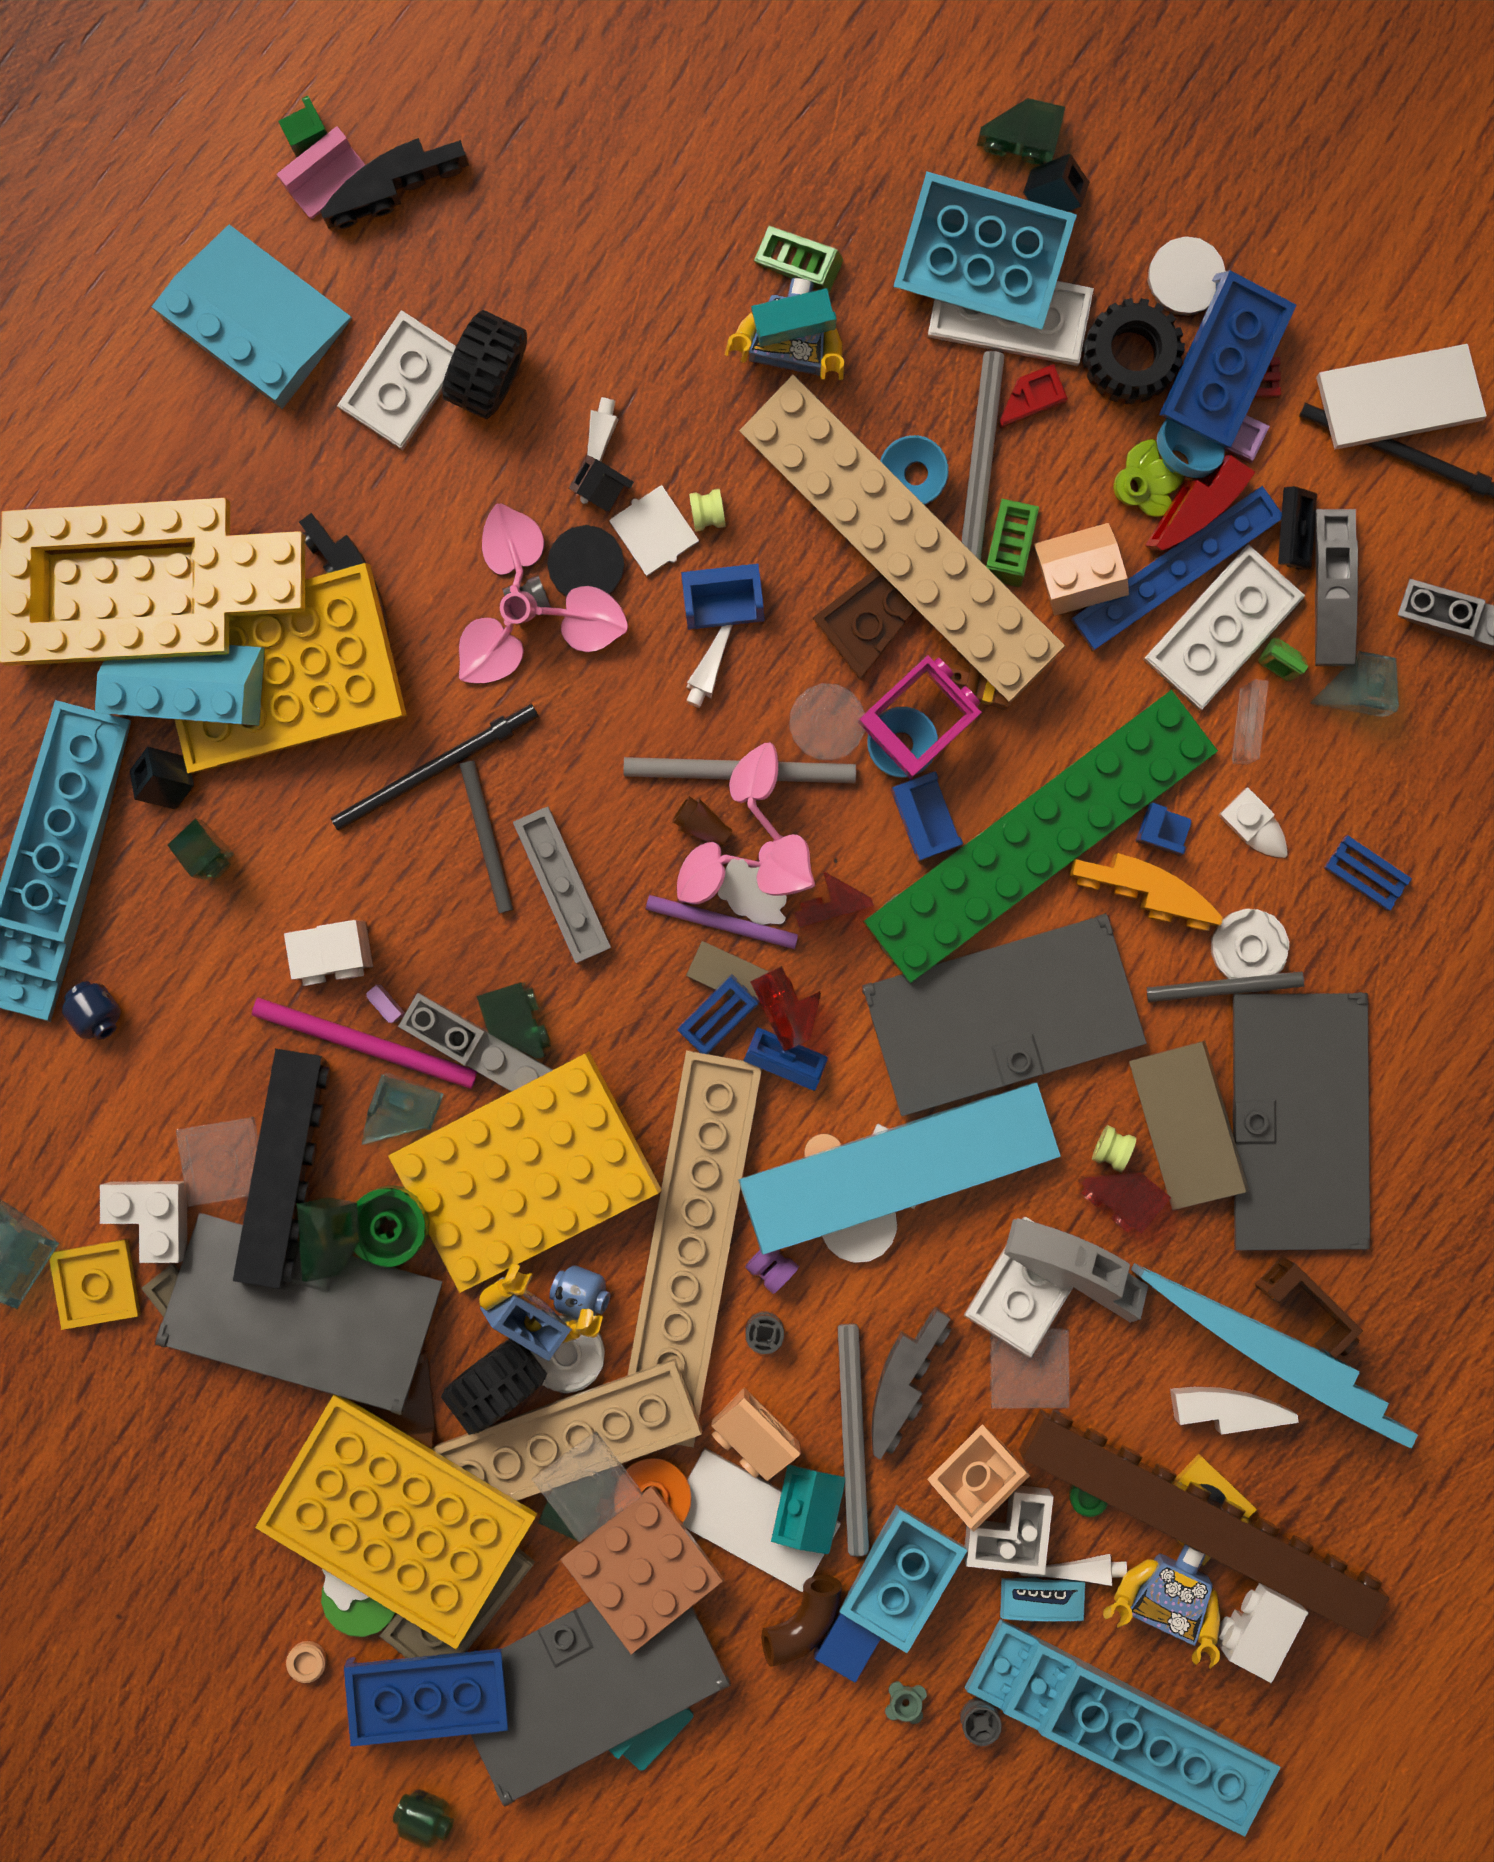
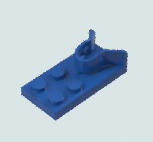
M1229 270L1217 273L1212 279L1216 283V292L1159 414L1224 448L1232 447L1296 308V304Z
M502 1649L363 1663L356 1662V1657L348 1658L345 1663L344 1677L351 1747L508 1731Z

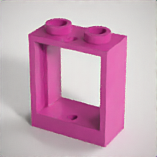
M929 655L858 720V724L910 780L982 713L977 708L980 701L974 693L966 686L960 690L950 679L954 673L940 658L933 661ZM926 673L964 716L917 759L878 716Z

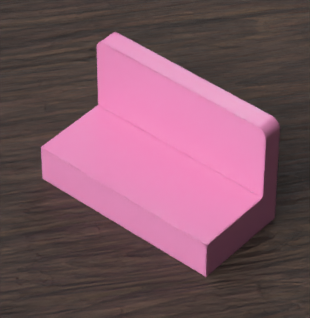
M336 126L278 172L277 176L306 215L313 219L321 213L323 207L345 181L365 166V164L352 149L346 136Z

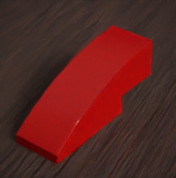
M1232 455L1224 456L1221 465L1209 476H1206L1203 482L1199 480H1186L1145 546L1150 550H1165L1200 531L1226 510L1240 495L1256 472Z

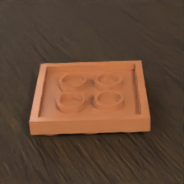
M655 1486L647 1489L560 1559L631 1655L725 1581Z

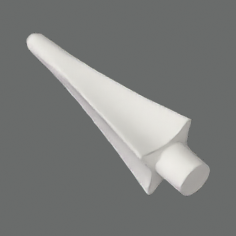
M601 397L598 412L593 410L590 412L587 455L599 461H602L609 440L619 420L617 416H613L616 401ZM580 496V502L583 504L588 502L587 499Z
M733 625L721 627L712 645L688 680L686 688L691 689L686 700L688 704L700 708L705 696L712 698L724 649Z
M1110 1554L1083 1560L1046 1565L1045 1575L1019 1573L1021 1576L1061 1578L1112 1586V1578L1124 1577L1127 1573V1562H1111Z

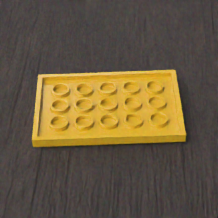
M363 563L306 579L305 612L234 616V620H229V645L265 648L259 726L175 719V724L187 773L194 774L407 716L371 565Z
M590 1052L565 1063L388 1155L405 1189L418 1197V1200L427 1212L429 1235L459 1293L509 1269L512 1264H519L662 1191Z
M333 1395L255 1528L454 1649H457L537 1513L351 1400Z

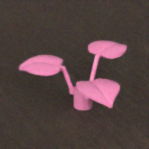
M496 504L487 517L482 535V552L485 562L495 573L507 574L514 569L516 570L513 585L510 586L511 593L505 595L500 603V613L505 619L504 624L506 627L504 629L503 625L494 618H480L472 621L465 628L459 644V679L464 682L487 683L502 679L514 672L522 661L524 647L518 638L510 635L513 630V624L528 622L536 614L565 616L561 624L564 639L571 647L584 652L600 650L625 634L628 630L626 616L618 602L599 588L581 586L572 589L566 598L567 609L538 607L535 598L531 594L520 591L519 588L523 577L522 566H531L540 559L544 549V536L540 527L533 519L504 504Z
M771 742L761 744L739 761L732 772L729 787L730 794L735 801L739 803L748 801V808L772 836L774 841H769L761 847L759 862L730 855L721 856V848L714 842H707L696 847L685 859L678 875L677 897L681 903L700 904L714 897L725 878V868L723 865L729 863L731 859H744L749 867H760L757 873V884L759 889L768 895H790L815 887V881L811 872L810 852L806 841L794 834L785 837L779 835L756 805V800H764L770 796L777 782L778 756L776 748Z

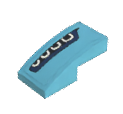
M1037 1577L1002 1578L1000 1618L1023 1621H1084L1085 1582L1069 1579L1042 1580Z

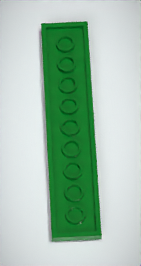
M1170 690L864 920L863 923L906 980L911 983L1218 752V750L1175 693Z

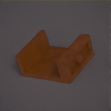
M1281 1256L1255 1285L1265 1295L1280 1303L1299 1284L1336 1321L1315 1344L1335 1359L1340 1354L1342 1356L1348 1355L1358 1345L1360 1340L1357 1337L1363 1330L1297 1264Z
M423 1350L402 1415L354 1401V1403L432 1449L437 1443L428 1350Z

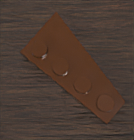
M875 569L815 615L813 620L857 677L861 679L916 608Z

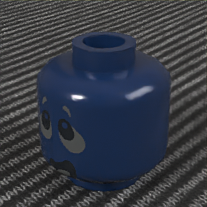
M89 981L81 982L71 988L64 996L65 1003L63 1004L62 1013L80 1038L91 1039L96 1037L97 1040H102L110 1036L117 1029L116 1022L120 1018L121 1008L103 984H91Z

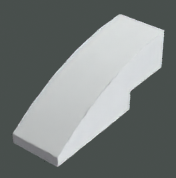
M1216 1387L1170 1389L1174 1418L1180 1425L1214 1420L1215 1429L1222 1435L1299 1423L1298 1415L1291 1409L1247 1392Z

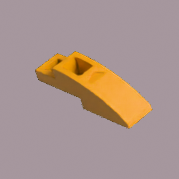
M1119 853L1113 855L1110 867L1077 859L1071 863L1069 876L1078 878L1076 884L1078 886L1099 890L1100 884L1115 887L1114 894L1137 899L1138 892L1143 893L1140 909L1150 911L1148 918L1171 923L1173 916L1187 919V927L1203 931H1209L1210 925L1219 926L1222 924L1223 917L1203 896L1176 876L1157 866Z

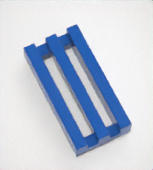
M1348 835L1343 838L1324 866L1326 870L1387 911L1392 909L1395 905L1394 902L1401 896L1402 890L1412 879ZM1350 848L1397 880L1396 885H1393L1345 852L1346 849ZM1339 859L1390 893L1388 897H1383L1336 865Z
M731 974L677 1030L700 1053L708 1054L758 1005L759 1000L752 996L744 985L741 986L737 982V978ZM731 988L735 993L695 1033L691 1032L689 1029ZM742 999L746 1004L704 1044L700 1039Z
M757 1027L743 1061L815 1091L828 1057Z

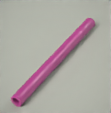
M259 997L256 999L252 1010V1016L469 1089L473 1088L478 1072L473 1069Z

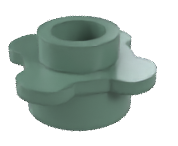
M899 1681L893 1682L888 1688L891 1697L889 1705L885 1708L886 1716L890 1720L899 1719L901 1721H909L912 1724L919 1723L923 1718L921 1711L922 1701L927 1696L925 1688L921 1685L908 1687L903 1686ZM904 1699L909 1700L908 1706L902 1704Z

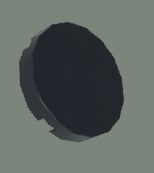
M589 525L572 527L559 535L550 548L547 562L551 581L557 590L566 597L572 589L581 586L596 587L609 595L612 594L622 581L625 566L622 549L615 538L602 528Z

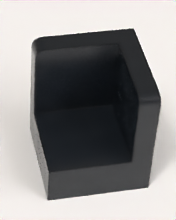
M1070 153L1034 167L1030 171L1023 193L1031 202L1068 212L1082 207L1090 182Z
M587 455L568 489L603 510L610 511L623 487L626 486L631 489L634 481L601 461Z
M148 746L129 771L134 800L162 807L177 809L194 787L192 773H187L183 755Z

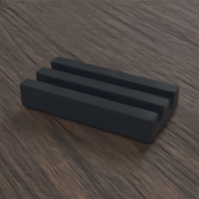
M1296 486L1284 487L1278 557L1279 565H1287V567L1297 570H1311L1317 493Z

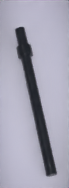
M1305 402L1299 417L1329 429L1325 410ZM1393 439L1364 444L1468 488L1467 493L1481 499L1484 496L1494 499V482H1492V477L1479 471L1473 474Z
M533 704L527 705L506 718L503 715L490 722L491 727L331 817L335 828L338 831L497 740L502 743L514 736L513 731L539 717Z

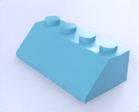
M229 645V654L104 661L97 673L95 713L259 726L265 648Z

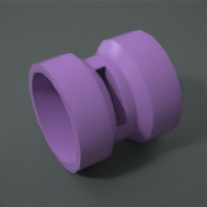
M779 1249L764 1255L759 1250L746 1264L745 1268L752 1275H759L764 1280V1286L774 1294L792 1277L799 1266L791 1258H784L780 1254ZM775 1260L776 1262L766 1271L765 1269Z

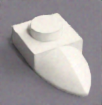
M1248 787L1218 815L1253 849L1273 857L1285 858L1288 855L1286 839L1279 823L1274 818L1275 814Z

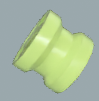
M714 489L707 495H700L697 492L689 493L695 532L703 531L706 526L711 525L717 528L726 527L720 489Z
M1107 1125L1096 1144L1092 1160L1098 1163L1105 1161L1111 1164L1114 1170L1122 1173L1134 1150L1136 1137L1129 1134L1126 1136L1117 1134L1115 1128Z

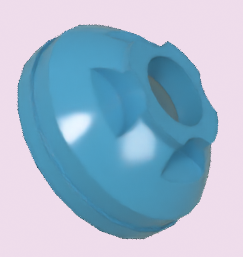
M1169 419L1164 421L1157 434L1159 453L1164 465L1171 472H1176L1185 477L1204 478L1214 472L1224 459V447ZM1176 450L1183 453L1187 457L1189 464L1182 462L1172 451Z
M909 435L899 438L891 443L881 456L880 461L924 505L935 500L947 484L949 477L947 457L934 441L926 437ZM913 463H922L928 470L926 480L920 485H911L906 480V471Z
M895 707L888 709L878 716L894 734L906 733L911 737L913 741L911 752L917 759L938 741L935 726L924 713L917 709ZM868 735L867 747L874 764L890 776L908 777ZM933 759L925 767H923L917 774L924 771L932 763Z

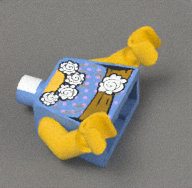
M792 278L788 297L812 292L814 283L805 279ZM771 295L769 302L787 297ZM751 312L740 323L736 333L729 337L724 354L728 357L730 351L736 350L742 353L740 360L742 363L747 361L749 354V361L818 375L824 380L825 373L828 371L837 372L839 380H843L845 362L842 357V341L837 328L836 330L760 347Z
M512 1264L506 1277H502L496 1283L488 1286L480 1295V1309L493 1329L547 1361L551 1359L562 1343L578 1339L580 1335L592 1338L597 1337L603 1320V1316H593L594 1312L592 1310L581 1309L578 1322L575 1320L564 1322L543 1300L526 1290L533 1274L518 1272L520 1266L517 1264Z
M1185 1544L1177 1561L1159 1553L1154 1560L1147 1559L1127 1571L1114 1596L1116 1603L1106 1607L1103 1611L1105 1619L1111 1618L1114 1610H1117L1121 1616L1117 1628L1128 1624L1132 1617H1135L1194 1646L1198 1640L1201 1645L1192 1654V1661L1195 1665L1200 1662L1201 1652H1206L1210 1656V1669L1220 1659V1652L1215 1646L1218 1641L1220 1625L1217 1592L1212 1588L1209 1577L1198 1571L1206 1556L1205 1554Z

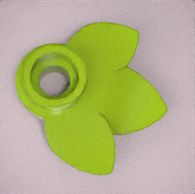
M1149 439L1140 442L1128 452L1126 468L1121 470L1115 478L1114 493L1122 503L1129 506L1138 505L1146 515L1161 517L1164 516L1172 503L1168 494L1181 485L1184 476L1171 472L1164 465L1163 459H1159L1156 440ZM1132 479L1137 482V492L1131 489L1130 482Z

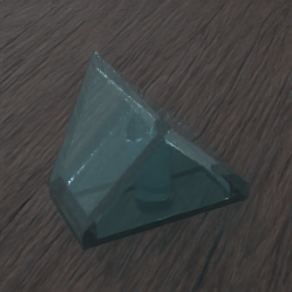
M1358 651L1355 658V666H1347L1309 704L1381 717L1396 713L1399 707L1396 658Z
M390 1073L381 1074L367 1112L361 1145L423 1128L431 1130L444 1094Z

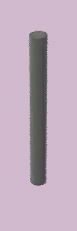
M475 761L465 762L459 765L499 914L513 910Z
M1303 971L1146 987L1148 1003L1297 988L1304 987Z

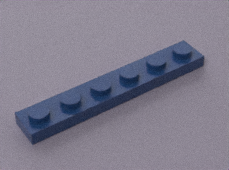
M1262 485L1216 517L1206 527L1188 537L1128 579L1129 595L1089 606L1073 617L1071 621L1092 651L1096 650L1281 520L1282 512Z

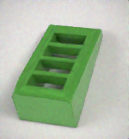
M768 226L754 262L791 279L800 278L814 283L813 288L817 290L827 288L829 293L840 270L843 258L835 248ZM781 241L784 244L777 260L772 259L771 257L777 243ZM793 247H795L797 251L791 265L786 264ZM809 253L812 257L806 270H803L801 268ZM822 259H823L824 262H823V264H822V266H821V269H820L819 273L816 274L817 271H818V269H819V266H820V264H821V262H822Z
M1001 499L986 567L1003 584L1016 587L1022 585L1039 506ZM1005 516L1028 520V523L1023 525L1005 521ZM1002 531L1024 535L1025 537L1023 540L1001 534ZM998 547L1021 551V554L1016 555L998 551Z
M1275 637L1271 639L1258 659L1261 665L1287 682L1304 674L1308 668L1307 660L1301 652Z

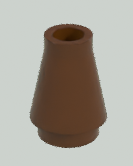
M690 796L680 806L672 821L679 826L678 831L706 842H714L720 848L732 832V829L725 825L700 798L694 800Z

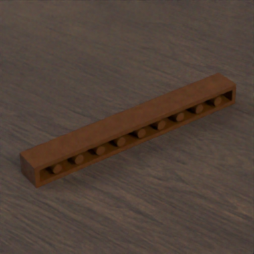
M1040 1409L1019 1448L1022 1459L1368 1639L1389 1600L1387 1594L1380 1587L1382 1582L1364 1571H1361L1359 1576L1346 1569L1348 1564L1330 1553H1327L1324 1558L1312 1552L1314 1546L1298 1536L1293 1535L1291 1540L1278 1534L1280 1528L1268 1520L1259 1517L1257 1522L1243 1516L1246 1511L1237 1504L1226 1499L1223 1504H1220L1209 1498L1211 1492L1201 1485L1190 1481L1189 1485L1186 1486L1175 1480L1177 1474L1157 1463L1154 1468L1142 1463L1143 1457L1134 1450L1123 1445L1118 1450L1106 1444L1108 1438L1098 1431L1087 1428L1083 1432L1072 1426L1074 1420L1054 1409L1051 1414Z

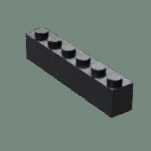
M275 1048L233 1281L285 1290L286 1282H292L296 1259L290 1258L293 1243L299 1244L303 1228V1221L297 1220L300 1204L306 1205L310 1189V1182L304 1181L307 1166H313L317 1150V1143H311L314 1127L320 1128L324 1112V1105L318 1104L321 1089L327 1090L331 1067L325 1066L326 1059L322 1056Z

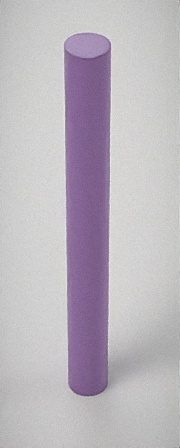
M649 895L645 910L791 949H795L798 934L652 895Z

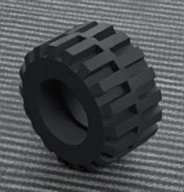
M1133 298L1124 299L1121 305L1115 302L1108 307L1106 312L1100 313L1089 330L1082 351L1085 352V356L1082 359L1083 368H1088L1087 378L1090 383L1093 381L1097 383L1098 387L1096 390L1101 395L1105 391L1111 394L1109 400L1118 402L1119 398L1125 399V404H1134L1139 399H1141L1142 403L1149 401L1153 395L1156 394L1158 396L1164 391L1179 370L1183 361L1181 356L1185 352V343L1180 341L1183 332L1181 327L1175 328L1174 322L1176 318L1172 313L1168 316L1162 313L1164 306L1159 303L1154 308L1148 305V299L1143 298L1140 299L1139 303H1133ZM1128 332L1137 333L1145 337L1154 350L1153 364L1141 371H1132L1122 367L1115 360L1112 353L1111 344L1113 339L1122 333Z
M485 310L477 313L464 330L449 362L442 386L443 399L484 419L491 417L502 404L517 374L527 345V330Z
M509 1338L453 1380L444 1389L441 1398L469 1435L476 1434L498 1421L543 1384L547 1373L529 1349Z

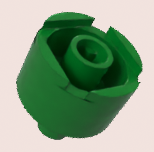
M383 1186L365 1194L356 1202L349 1216L347 1236L351 1247L360 1258L378 1266L393 1267L408 1261L422 1249L429 1237V1218L418 1197L406 1190L405 1187ZM384 1216L389 1221H396L397 1227L393 1229L395 1235H392L390 1231L383 1232L381 1230V1225L385 1223Z

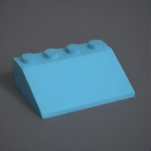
M926 171L893 287L1042 330L1077 215Z
M230 224L174 276L151 306L162 319L281 409L289 402L352 319L350 315Z

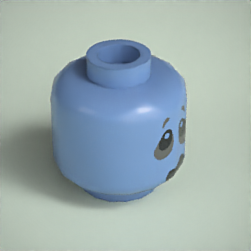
M573 1265L565 1272L562 1270L558 1272L551 1286L550 1299L554 1300V1308L557 1312L578 1320L581 1309L592 1310L594 1312L593 1316L597 1313L602 1315L609 1304L610 1292L606 1291V1281L602 1275Z

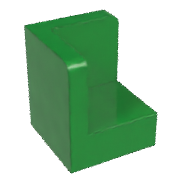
M309 96L302 98L305 108L278 121L296 157L300 156L328 134Z

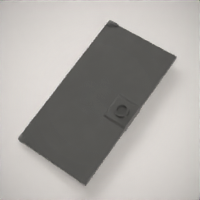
M1107 913L936 964L911 983L902 974L879 982L862 985V992L867 1001L901 1116L1147 1044Z
M1368 993L1233 994V1137L1249 1188L1245 1193L1234 1195V1250L1370 1249Z
M199 1213L163 1322L160 1325L155 1345L165 1348L169 1347L385 1409L398 1415L403 1414L443 1285L442 1281L393 1267L378 1266L358 1257L300 1241L299 1244L293 1243L290 1258L296 1259L293 1280L292 1282H286L285 1290L233 1281L243 1225Z
M590 1601L502 1649L508 1731L471 1734L492 1779L497 1795L503 1806L506 1807L518 1798L720 1690L723 1691L731 1686V1682L693 1606L631 1655Z

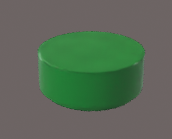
M1073 1485L1070 1488L1069 1499L1071 1505L1079 1514L1086 1517H1094L1106 1509L1108 1503Z

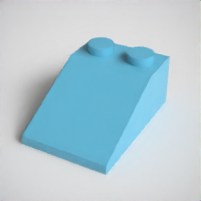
M896 1504L876 1538L839 1612L905 1653H908L967 1553V1549L963 1544Z

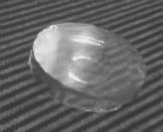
M822 683L808 688L796 699L790 711L789 729L794 743L804 754L817 760H835L847 756L859 745L865 730L858 724V720L865 713L861 702L850 690L838 684Z

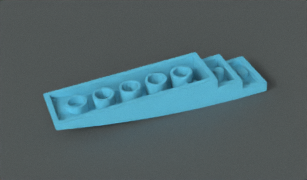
M57 700L54 702L0 881L1 1009L51 1022L113 798L131 721L109 714L95 713L94 710Z
M1036 1082L959 1107H953L738 1179L761 1253L764 1255L1061 1157Z
M1136 1263L1133 1264L1131 1270L1196 1321L1252 1360L1331 1408L1412 1449L1418 1434L1402 1423L1384 1415L1389 1404L1373 1392L1354 1384L1359 1375V1371Z
M1002 1619L997 1623L964 1687L968 1693L1000 1708L1004 1714L1038 1730L1042 1736L1244 1837L1281 1768L1271 1760L1186 1714Z

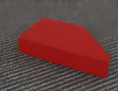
M1054 364L1017 379L999 421L1000 428L1068 401Z

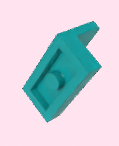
M827 288L751 306L760 347L836 330L837 318L835 312L832 311Z
M788 1465L771 1542L798 1550L829 1554L845 1485V1477Z
M686 1708L609 1751L617 1759L623 1754L634 1766L643 1771L691 1721L694 1713L690 1708Z

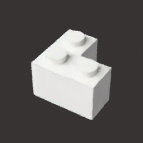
M351 920L321 925L313 929L284 933L291 980L302 979L303 986L325 983V975L334 973L336 979L341 980L364 976V968L373 967L366 921Z
M187 1181L107 1182L101 1184L100 1224H139V1263H179L184 1260L187 1251Z
M1019 1486L1009 1496L1006 1523L984 1521L974 1532L967 1526L964 1545L967 1549V1553L964 1556L966 1566L1045 1575L1053 1495L1047 1488Z
M1259 1583L1255 1591L1251 1589L1246 1594L1241 1605V1611L1244 1613L1234 1609L1231 1617L1226 1616L1219 1626V1640L1217 1644L1230 1662L1272 1683L1308 1612L1301 1604Z

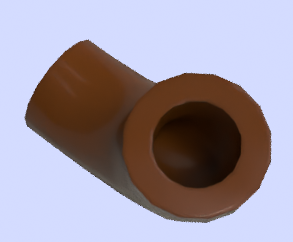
M826 1575L808 1578L803 1584V1598L797 1612L785 1622L762 1629L763 1652L770 1667L801 1658L824 1641L838 1618L842 1598V1585L838 1579Z

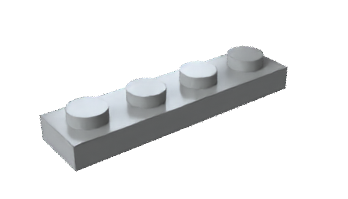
M547 806L513 821L575 963L577 964L612 948L550 808Z

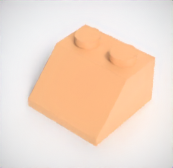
M1109 523L1034 544L1054 616L1129 595L1128 578L1117 541Z
M745 1387L712 1420L711 1426L715 1429L712 1436L727 1451L733 1447L743 1457L739 1461L740 1464L754 1478L761 1475L768 1481L801 1454L799 1441Z
M982 1424L927 1480L974 1532L1030 1475L1025 1466L1005 1444Z

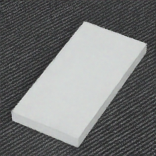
M1057 281L1042 330L934 299L927 337L1078 366L1094 288Z
M1468 344L1319 372L1316 377L1334 450L1483 421L1487 416Z
M1248 544L1143 660L1201 711L1305 595Z
M704 1448L687 1479L691 1489L692 1501L690 1511L683 1525L690 1531L803 1592L804 1582L813 1576L824 1554L798 1550L771 1542L782 1490L760 1477L754 1478L747 1470ZM839 1521L836 1522L833 1537L841 1525Z

